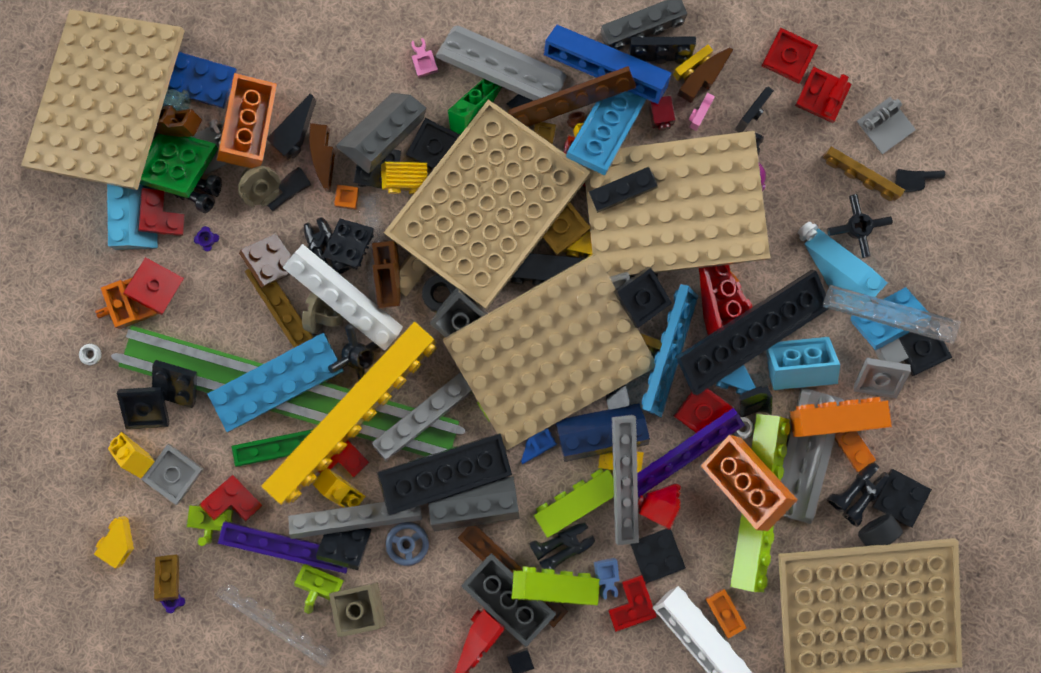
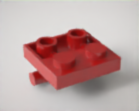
M813 66L795 106L834 123L852 85L847 82L849 77L841 74L840 78Z

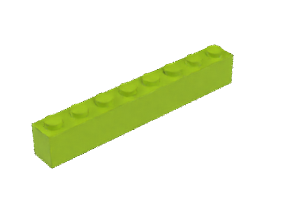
M756 414L751 449L781 481L784 475L783 462L787 454L786 442L787 436L790 433V419L780 416ZM741 513L730 587L764 593L768 583L767 569L771 562L770 549L774 541V526L769 531L756 530Z

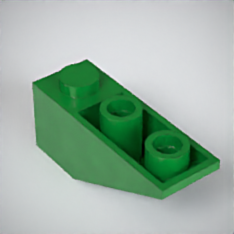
M483 78L448 109L450 130L461 135L488 100L494 102L502 86Z

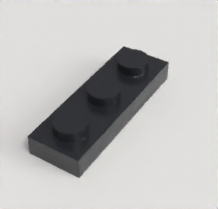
M646 167L591 190L589 194L597 213L652 191L658 188L650 167Z

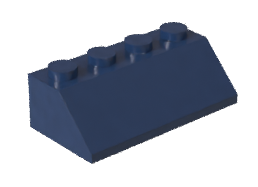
M637 403L612 410L607 409L568 417L558 421L556 426L564 462L613 452L612 417L634 415L636 417L637 447L649 445V432L640 404Z

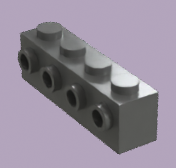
M665 0L601 25L600 35L605 45L621 50L627 44H630L631 37L656 36L663 33L665 29L681 26L685 22L688 13L682 0Z

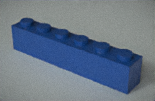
M556 24L545 42L544 56L596 78L629 66L636 84V88L629 90V92L654 103H659L668 88L671 72Z

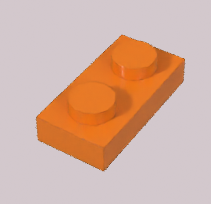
M857 431L835 434L834 439L856 472L861 471L865 466L876 461Z
M724 588L705 599L727 639L747 628Z

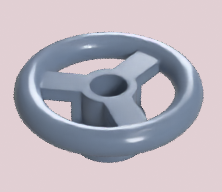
M411 522L400 523L388 533L386 550L389 557L397 564L403 566L415 565L427 554L429 547L428 536L419 525ZM403 529L416 531L411 537L403 536L400 538L395 535ZM421 538L422 549L413 558L412 551L415 548V542ZM405 540L411 543L410 548L403 546ZM392 542L397 544L398 550L405 554L406 559H402L395 554Z

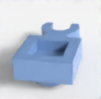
M611 558L594 562L595 577L599 579V585H602L600 596L603 599H607V591L611 589L612 596L618 597V589L614 586V582L619 581L617 559Z

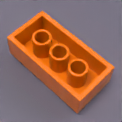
M234 73L217 161L247 168L261 166L277 87L276 83Z
M880 397L861 399V403L858 402V399L841 401L839 406H837L836 402L817 404L818 408H815L814 404L796 406L795 411H790L793 437L892 427L888 400L881 401Z
M728 435L701 465L756 530L769 531L798 500L741 437Z

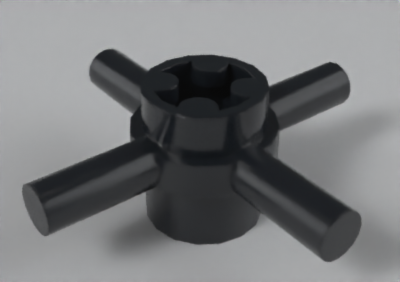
M858 194L850 195L849 199L853 216L846 225L827 228L829 236L847 233L850 237L858 239L862 258L871 257L867 237L872 233L873 228L892 225L893 220L891 216L872 220L869 215L861 213ZM859 221L863 223L862 227L865 230L863 232L860 227L855 228V224L859 223Z
M347 325L345 330L349 343L342 349V359L329 365L328 369L331 373H334L348 365L356 369L358 380H360L366 374L365 369L372 365L374 361L373 351L378 349L379 346L374 342L367 345L357 342L354 326Z

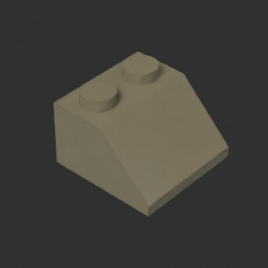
M378 582L329 593L337 637L376 630L386 626Z

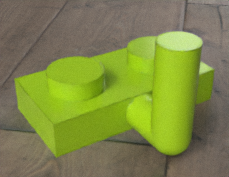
M190 505L187 527L205 529L204 537L198 539V544L200 546L208 545L212 542L213 530L221 531L224 521L232 523L234 510L227 509L214 521L200 506Z
M303 564L294 582V586L309 592L305 600L304 611L307 614L313 612L317 596L330 600L329 593L340 591L344 580Z

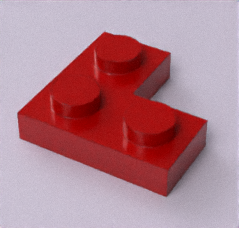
M142 188L138 231L182 236L185 214L164 212V191Z
M347 440L345 442L347 444L345 449L340 454L336 453L330 458L332 462L327 468L332 470L340 463L354 478L370 462Z
M234 475L229 477L199 504L214 521L232 507L245 522L263 506Z
M642 574L621 581L628 603L608 609L615 632L656 618Z

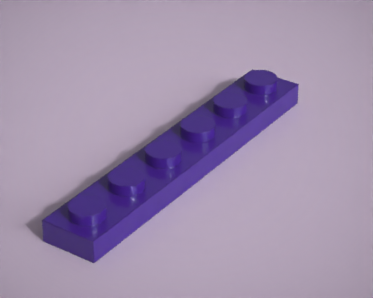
M733 408L724 413L721 417L638 472V497L723 441L728 435L745 426L736 410Z
M226 521L223 522L218 544L347 573V567L316 559L320 546L319 543L298 538L291 539L289 536Z

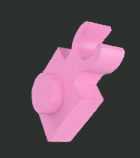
M421 38V47H416L414 41L411 42L414 52L417 53V55L412 56L418 78L438 72L432 50L425 52L426 44L423 38Z
M707 93L699 110L694 108L689 118L692 121L690 128L695 131L698 130L715 96Z

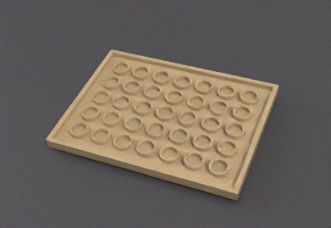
M70 9L21 166L27 169L138 190L185 30L179 26Z
M488 100L385 230L384 234L487 310L588 179L591 172L581 164L566 158L564 152Z
M755 131L620 148L606 175L585 167L591 172V175L585 181L589 224L591 227L592 252L598 255L609 277L628 272L629 276H635L646 267H651L654 273L770 260ZM650 167L658 188L597 213L589 191Z
M596 253L443 339L446 348L497 434L501 433L507 450L655 368L656 364L639 330L634 326L615 295L614 291L616 288Z
M957 539L778 554L785 673H904L962 667L959 543Z

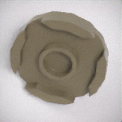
M269 167L246 168L242 172L238 192L243 201L249 206L255 207L254 205L259 204L265 206L278 196L280 192L278 187L279 183L281 184V180L276 172Z
M313 292L310 293L306 300V303L309 304L307 312L303 311L302 314L304 330L310 333H318L323 325L338 326L342 324L343 317Z

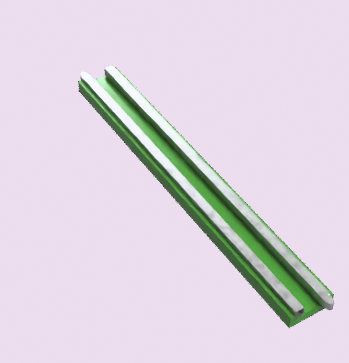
M132 325L126 335L129 339L124 354L115 353L111 355L112 359L119 362L118 367L152 376V365L155 360L196 371L197 390L207 393L263 365L262 363ZM323 382L270 411L318 425L351 389ZM388 401L384 406L379 405L375 410L377 414L369 422L364 421L360 426L362 430L357 437L375 441L415 408ZM442 416L403 447L402 450L422 456L438 453L452 448L456 434H464L465 429L459 426L460 421Z

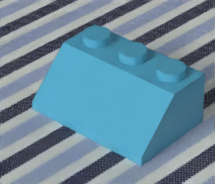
M107 184L109 247L115 250L158 248L157 233L138 231L142 188H155L139 184L138 190Z
M829 337L780 341L766 350L769 378L773 390L838 384L840 362Z

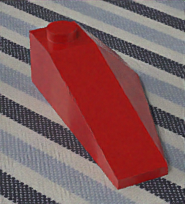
M729 265L699 268L703 318L708 335L753 307L750 300L746 299L742 293L739 281L736 282L732 276Z
M674 483L647 492L644 497L640 496L638 499V514L670 529L680 509V499L678 498L681 494L679 492L681 485Z
M485 608L482 611L478 609L470 619L473 623L471 624L455 673H470V669L475 668L483 656L482 653L484 651L487 653L505 629Z

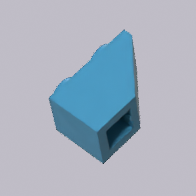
M744 365L718 381L715 385L725 390H728V387H737L736 393L740 395L756 388Z

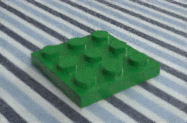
M157 134L151 143L139 184L189 198L218 151V147L215 143L194 137Z

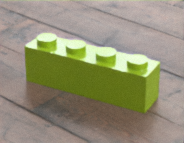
M602 468L591 474L592 479L585 482L582 479L572 486L574 490L566 494L563 491L554 497L556 501L550 505L545 502L535 508L537 513L534 516L547 538L614 497V478L608 469L605 471Z
M523 567V571H514L512 599L598 606L599 579L591 578L590 573H578V576H573L571 571H560L559 575L555 574V570L541 569L540 573L536 572L534 567Z

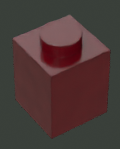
M671 96L662 97L658 104L649 101L648 106L652 128H658L659 131L670 129L675 123Z

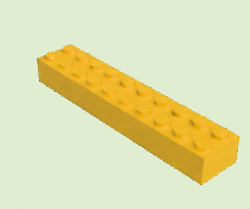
M414 321L261 487L280 505L294 503L302 495L300 490L303 487H309L317 479L315 474L320 470H325L331 464L332 460L330 458L336 453L340 454L347 446L345 442L359 434L362 430L360 426L364 421L369 422L377 414L375 411L379 405L384 406L392 398L390 393L395 388L399 390L407 381L405 377L410 372L414 374L421 367L420 361L425 356L429 358L435 352L437 342Z

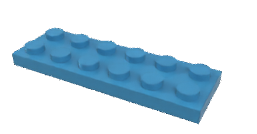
M626 91L596 102L567 151L566 158L602 175H606L647 99Z
M680 284L679 290L675 291L673 298L675 302L674 307L668 313V326L661 336L662 346L655 356V369L649 375V388L642 398V409L661 418L678 366L676 356L682 353L699 297L687 285Z
M322 333L208 393V396L226 432H231L344 372V370L341 368L334 373L329 371L328 366L338 361V358L325 333Z

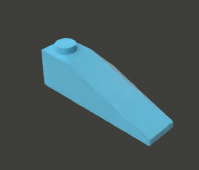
M818 228L816 230L818 232L817 235L810 241H806L804 245L832 291L837 303L853 316L874 299L888 282L870 266Z

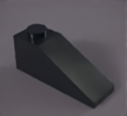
M311 93L267 137L268 142L287 160L291 157L295 158L301 152L300 147L303 145L317 102Z

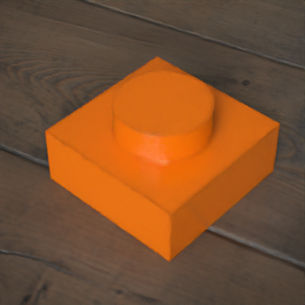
M337 185L334 206L356 210L359 188Z

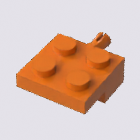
M132 278L125 281L119 280L100 288L107 306L95 310V313L99 319L110 314L115 328L118 329L158 315L157 312L123 295Z

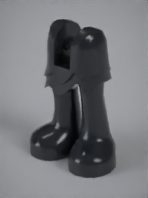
M210 175L206 180L200 179L195 188L208 194L192 191L189 198L176 194L173 195L176 198L182 200L186 198L194 202L196 209L206 214L215 205V199L212 196L218 197L220 195L222 179L219 176Z
M319 217L316 220L320 232L315 234L311 224L308 222L304 224V234L308 249L328 264L327 259L323 257L324 252L322 249L325 246L327 248L333 233L328 222L323 217ZM331 260L332 268L339 274L351 269L350 265Z
M875 462L865 466L856 475L855 481L842 494H831L826 499L837 511L844 512L842 514L843 517L847 518L855 527L861 524L864 510L870 501L874 502L878 498L880 491L889 479V475L883 472L873 483L869 480L879 469V465ZM861 491L863 495L853 506L848 508L856 495Z
M586 523L576 524L566 530H562V532L556 533L557 537L543 543L536 540L530 542L529 545L537 560L542 559L548 553L564 544L568 546L560 552L540 561L542 569L555 570L565 560L576 554L580 555L593 546L596 541L593 535L584 538L581 542L576 537V535L588 529V525Z

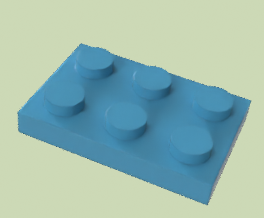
M905 287L851 316V322L876 351L931 321L932 315Z

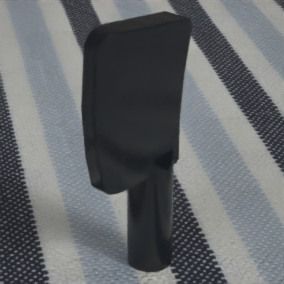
M300 167L290 172L281 180V184L279 183L278 188L283 193L267 205L272 211H275L288 199L290 200L296 194L311 186L310 181Z
M897 169L895 174V184L905 189L904 192L923 190L925 188V180L945 179L944 170L909 171Z

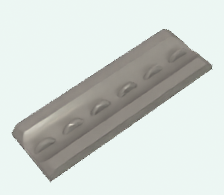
M458 25L452 27L436 54L438 59L531 100H537L559 92L567 78L565 73L559 69Z
M801 387L796 406L814 404L815 408H818L817 404L836 402L837 406H839V402L844 401V399ZM791 426L786 443L787 454L784 457V475L781 482L798 500L783 516L809 524L812 523L836 433L793 437Z

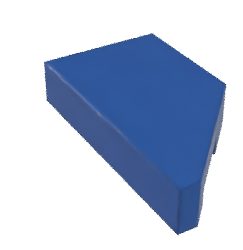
M548 428L527 439L521 460L522 464L557 445Z

